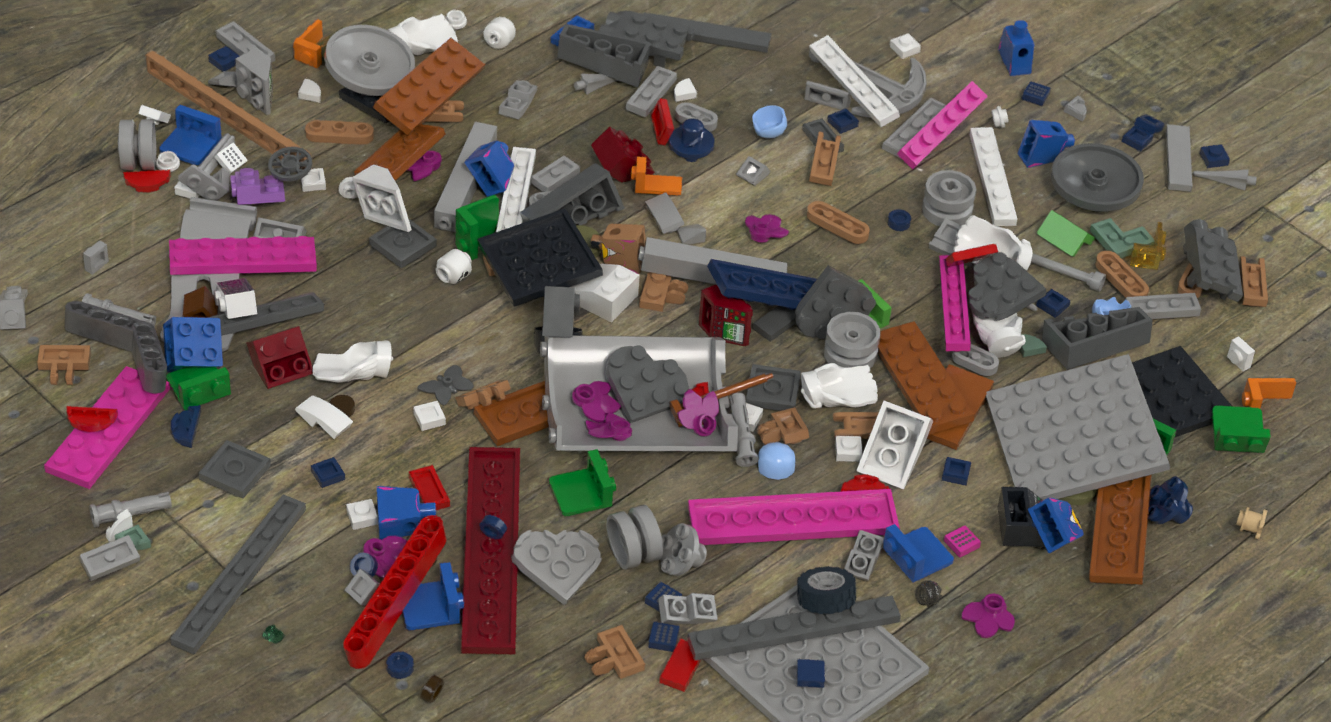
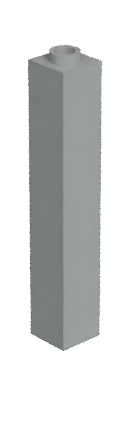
M479 122L474 123L434 210V228L456 232V209L470 204L478 187V182L464 162L479 146L497 140V126Z
M649 237L646 239L645 247L640 246L638 260L642 261L641 271L716 284L707 268L711 259L787 273V263Z

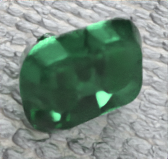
M270 625L265 629L262 636L268 641L277 644L284 639L285 634L277 629L275 625Z

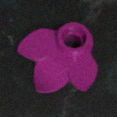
M427 151L408 169L412 171L413 180L423 179L441 166V154L436 151Z
M766 214L761 218L750 215L745 219V225L750 228V237L756 242L764 243L769 241L770 237L783 238L789 234L787 229L780 227L781 219L776 215Z
M594 381L590 385L581 384L572 392L573 402L582 408L587 418L596 422H604L605 415L608 413L614 414L621 408V405L608 395L611 386L607 382Z
M686 390L683 397L684 409L677 413L679 421L685 428L693 429L698 436H709L716 428L715 417L719 412L717 396L714 391H711L701 398L693 390Z
M612 413L606 415L605 422L585 421L586 428L589 430L588 434L597 438L612 437L616 441H624L632 436L630 423Z
M388 536L383 540L372 538L366 541L363 552L376 558L378 563L377 576L384 579L406 545L407 540L398 536Z
M995 593L986 595L981 602L969 603L961 615L963 620L975 622L976 633L982 638L993 637L999 628L1004 631H1012L1015 623L1014 616L1006 610L1007 605L1004 598Z

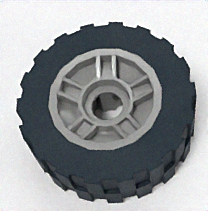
M825 566L809 569L805 573L800 574V577L797 579L798 603L803 609L818 614H834L848 610L856 601V578L848 570L840 569L839 567Z

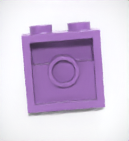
M243 168L235 172V175H230L232 197H237L238 205L285 202L283 181L274 178L272 175L259 179V171L252 168Z

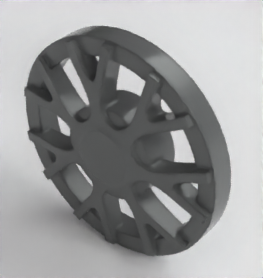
M300 147L282 148L276 151L268 162L269 171L274 178L290 182L305 177L313 165L309 152ZM295 152L297 155H290V153ZM279 156H283L281 160L277 159ZM304 157L307 158L306 160L299 162L300 159ZM272 166H281L280 168H272Z

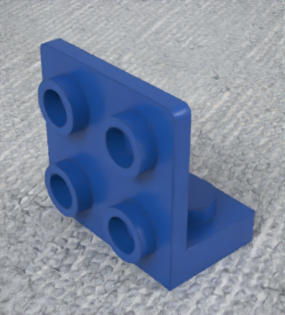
M172 317L163 324L167 373L180 370L182 367L219 368L223 366L219 318Z

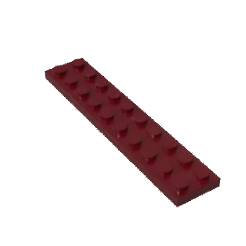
M469 447L461 654L516 655L518 567L512 562V555L518 540L520 448ZM484 516H496L506 524L507 531L501 539H492L481 531L480 523Z

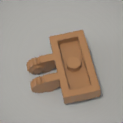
M648 272L639 308L663 312L665 303L683 304L686 298L684 294L688 291V285L685 281L676 279L672 281V276Z
M40 345L37 361L38 370H51V385H57L58 370H67L65 381L67 385H73L74 370H89L91 347L90 345Z
M498 380L459 395L455 399L458 407L473 409L480 404L482 406L490 405L491 400L494 399L497 401L505 399V391L511 388L508 380Z
M795 407L771 413L772 421L762 423L757 428V434L761 437V441L764 444L779 442L781 438L785 444H796L809 438L808 428Z
M622 625L597 633V641L600 646L589 650L584 656L587 663L592 664L596 662L591 668L596 676L607 674L614 668L619 678L622 679L645 670L643 659Z

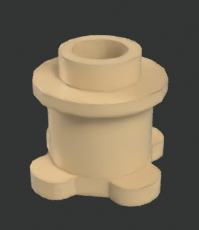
M1249 507L1246 508V511L1240 510L1236 525L1241 526L1240 532L1246 530L1256 533L1255 539L1259 540L1268 510L1264 509L1262 514L1250 511Z

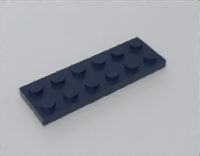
M711 259L707 265L723 296L745 299L748 302H762L770 306H784L791 310L797 308L799 302L817 280L816 278Z

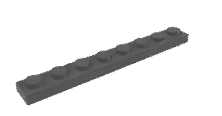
M284 494L280 497L170 638L171 645L193 655L196 654L306 511V503Z
M891 595L855 602L851 608L840 613L818 614L805 611L688 633L687 640L694 660H700L900 622L901 615Z

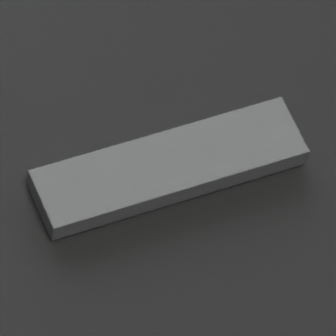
M930 98L883 142L882 149L899 157L897 153L946 105Z
M1167 124L1168 189L1191 192L1190 127Z

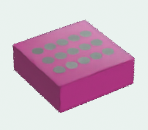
M965 525L944 537V542L959 558L980 548L981 541Z

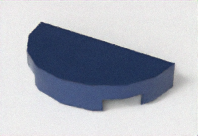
M201 405L189 406L188 410L182 411L180 414L176 413L171 420V435L182 446L192 448L201 414Z

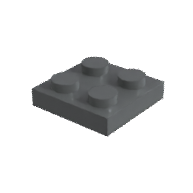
M410 219L409 222L412 230L409 232L387 226L369 237V244L400 268H403L437 246V239Z
M752 364L750 379L770 373L773 374L774 378L768 379L767 382L748 388L746 403L778 411L794 408L796 406L801 371Z
M226 440L199 472V480L243 499L271 466V460L264 455Z

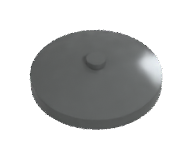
M1095 143L1079 144L1063 150L1055 158L1051 172L1052 184L1065 200L1078 207L1093 211H1115L1131 205L1140 196L1144 182L1142 169L1131 156L1117 148Z

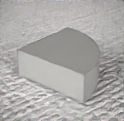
M1076 96L1065 105L1064 112L1083 121L1087 113L1085 101L1080 96Z

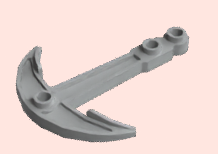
M809 47V57L813 62H820L810 51ZM910 58L911 71L909 81L905 85L853 61L899 110V115L910 111L922 100L927 84L926 72L915 58ZM861 105L852 108V114L871 117Z

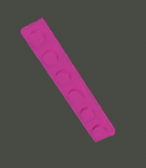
M971 81L897 155L914 169L988 96Z
M939 255L946 351H970L971 342L964 264L947 267L945 259L949 255Z

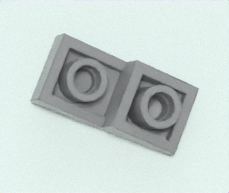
M517 80L509 88L508 97L499 106V114L520 119L532 102L537 86L525 80Z
M667 193L645 201L648 210L663 234L674 232L680 226L685 225Z
M860 530L854 548L851 549L845 569L852 573L855 578L869 581L881 553L884 537Z
M691 593L687 597L662 595L658 598L661 623L700 624L718 620L714 595Z

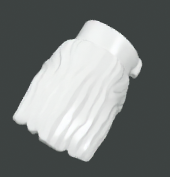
M443 14L426 20L410 17L397 26L387 29L406 42L413 55L434 52L449 38H453L458 42L454 29L448 25L449 23L445 20Z
M973 215L966 220L965 225H962L956 234L957 240L955 241L954 252L996 244L998 252L1005 253L1007 257L1016 261L1026 271L1029 268L1032 259L1030 242L1025 239L1020 241L1009 229L992 225L988 221ZM982 260L974 261L972 263L978 264Z
M1017 313L1000 321H997V317H984L983 320L973 314L974 325L982 342L988 346L989 352L995 354L998 358L1016 353L1025 344V336L1021 335L1023 321L1022 318L1017 316Z
M387 340L359 342L351 346L343 354L318 353L313 365L312 374L317 380L337 383L349 382L354 379L369 380L373 376L387 378L391 361H393L391 344Z
M828 363L813 371L801 373V393L811 408H822V405L826 407H861L878 401L876 381L872 379L873 375L870 373L868 365L840 367L835 363Z

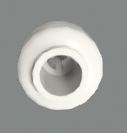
M505 17L494 18L484 29V39L494 49L505 48L514 39L516 34L514 24Z
M452 249L437 260L436 273L440 280L445 283L457 284L470 275L472 271L470 256L459 249Z

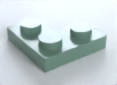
M1111 218L1091 224L1090 232L1106 251H1112L1120 258L1154 248L1155 240L1143 226L1123 233Z

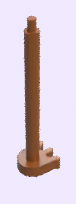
M772 373L762 374L714 392L717 399L765 383L768 379L774 378ZM677 399L669 401L671 412L678 427L683 426L677 415L680 410L684 409L683 403H679Z

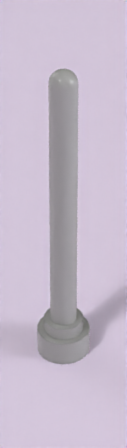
M1032 253L1031 263L1087 282L1086 285L1090 286V289L1098 292L1104 286L1106 274L1098 271L1087 273Z

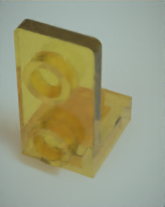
M1157 222L1154 246L1133 244L1130 257L1131 267L1158 270L1159 263L1164 261L1166 247H1162L1166 240V231H1162V222Z

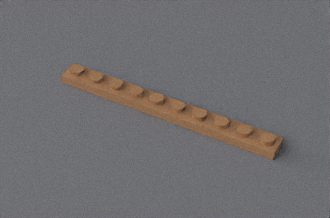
M154 51L146 54L148 73L215 117L220 118L221 121L265 150L274 154L282 148L300 147L291 139L284 137L274 128L264 124L243 108L238 107L226 97L215 92L211 87L206 86L194 76L166 60L165 57L160 56ZM291 152L290 155L296 156L297 153ZM304 157V158L300 159L299 162H302V161L306 160L307 158Z

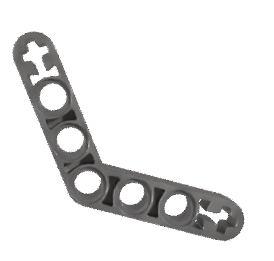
M72 301L65 305L64 327L66 331L131 351L143 389L150 393H161L165 390L167 364L153 324L80 301Z

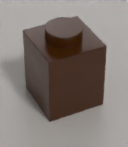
M205 286L184 295V317L207 318L218 315V305L215 303L214 295Z

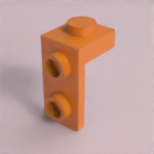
M317 19L312 25L308 26L307 30L300 37H297L293 43L295 60L315 68L322 64L321 46L316 45L323 37L321 20Z
M637 157V166H632L631 180H636L635 193L681 195L682 177L646 175V157Z
M1247 378L1245 389L1242 393V405L1260 409L1263 399H1290L1293 396L1296 380L1295 378Z

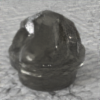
M923 581L915 589L917 602L927 607L935 606L942 597V588L934 581Z

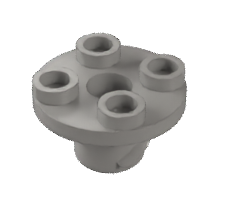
M681 523L670 529L667 534L661 536L663 556L660 560L663 572L674 576H681L691 567H699L704 563L707 555L706 547L699 543L698 534L692 526Z

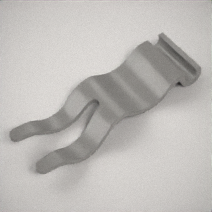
M191 197L190 210H186L183 216L180 238H248L249 231H253L256 224L257 207ZM240 273L172 275L171 311L166 321L172 317H184V295L196 290L199 280H208L211 283L212 294L214 295V291H218V282L239 279ZM218 305V315L224 314V312H220ZM163 328L160 333V338L162 342H164ZM235 333L221 336L222 352L229 348Z

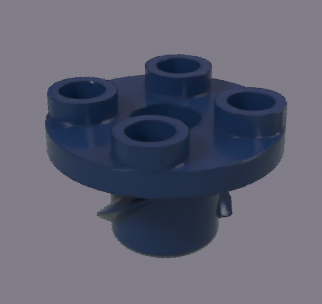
M695 118L685 120L680 127L672 132L669 138V148L675 154L684 157L688 162H695L698 158L705 157L714 150V136L709 130L704 128L700 120Z
M1174 476L1160 486H1153L1150 490L1148 519L1155 524H1163L1169 520H1173L1177 524L1186 522L1193 512V506L1187 500V484L1177 476Z

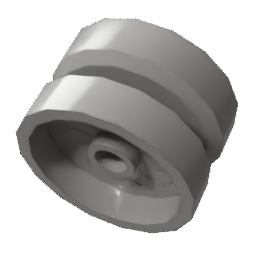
M141 119L138 134L133 120H120L118 153L122 171L135 170L137 156H139L140 167L143 170L156 169V130L154 119Z
M942 170L933 173L927 179L925 185V196L922 205L923 215L936 226H941L945 218L961 226L965 225L966 220L973 213L977 190L974 181L969 176L953 170Z
M845 312L833 317L827 325L824 357L827 363H835L840 367L868 365L870 368L873 367L877 360L880 341V328L877 322L868 315L859 312Z
M647 505L630 508L628 514L624 511H619L608 515L606 527L610 547L622 569L627 570L640 565L641 560L645 563H650L661 559L663 556L661 533L657 521Z

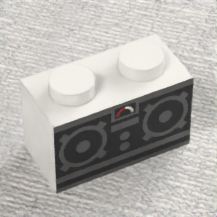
M246 278L217 283L218 291H214L215 303L219 305L220 312H224L228 319L257 314L255 292Z

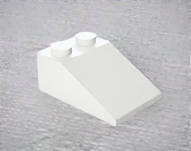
M372 165L352 177L365 219L406 232L412 230L400 189L387 168Z
M600 264L603 276L577 284L571 288H575V294H580L581 308L612 322L638 296L639 274L621 265Z
M883 401L856 471L876 476L880 481L904 489L926 442L933 420Z

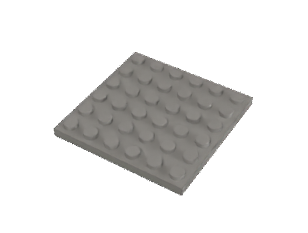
M1129 354L986 392L988 406L1014 487H1027L1042 500L1049 497L1060 499L1170 470L1169 461Z
M796 585L741 623L809 610H805L799 605ZM882 626L704 659L772 722H862L928 675L930 668ZM797 659L825 660L824 688L797 686Z

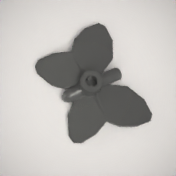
M453 365L445 371L444 377L442 375L437 376L438 381H427L418 385L417 388L422 392L435 393L436 399L444 406L451 399V393L455 394L457 390H472L474 385L469 379L462 377L461 367Z

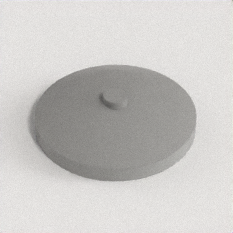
M353 25L335 32L327 43L324 56L326 67L336 81L352 91L365 95H384L415 68L414 55L406 42L386 29L371 25Z

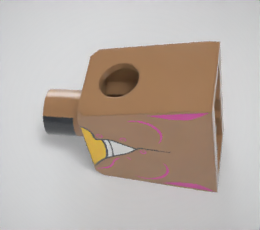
M609 224L603 236L596 234L592 236L591 248L602 250L603 262L605 264L621 265L640 275L642 261L638 260L640 246L645 247L646 243L645 225Z

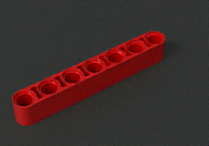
M429 515L420 521L346 636L343 645L351 667L361 669L371 663L402 614L403 609L445 546L447 539L443 521L439 516Z

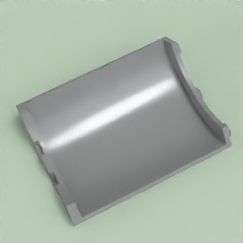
M545 336V342L540 343V355L544 357L546 393L542 397V409L547 410L549 443H553L556 451H591L598 449V451H737L738 425L735 423L732 414L726 413L725 408H729L728 396L718 399L719 412L715 417L716 428L709 436H698L693 429H687L684 426L678 427L671 409L630 423L632 436L624 441H616L612 437L597 438L588 434L589 430L586 428L585 421L593 420L587 418L582 408L577 406L572 400L573 390L581 384L590 385L594 381L609 383L606 368L610 356L621 347L636 345L643 346L653 361L675 360L687 377L689 389L695 388L698 383L708 382L709 392L725 388L722 387L721 375L726 373V340L721 337ZM611 388V389H610V392L608 393V395L611 396L613 399H615V400L618 402V400H617V398H616V396H615V394H614V392H613V390H612V388ZM622 408L614 413L628 421Z

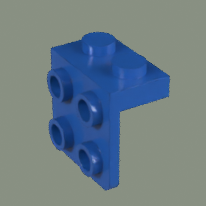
M179 105L175 109L177 127L160 146V153L171 151L177 155L179 160L193 165H200L222 138L220 118Z
M895 524L886 527L883 549L913 583L953 564L954 557L927 527L918 528L905 535Z
M450 562L440 564V581L420 584L403 609L405 626L408 630L460 623V609L464 608L462 592L457 593L456 588H459L458 573L452 572Z

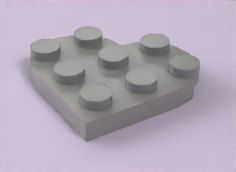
M528 530L520 535L513 550L512 562L526 576L565 606L595 573L602 557L598 549L599 543L592 535L583 530H579V532H566V530H563L557 535L548 530L543 532H531V530Z

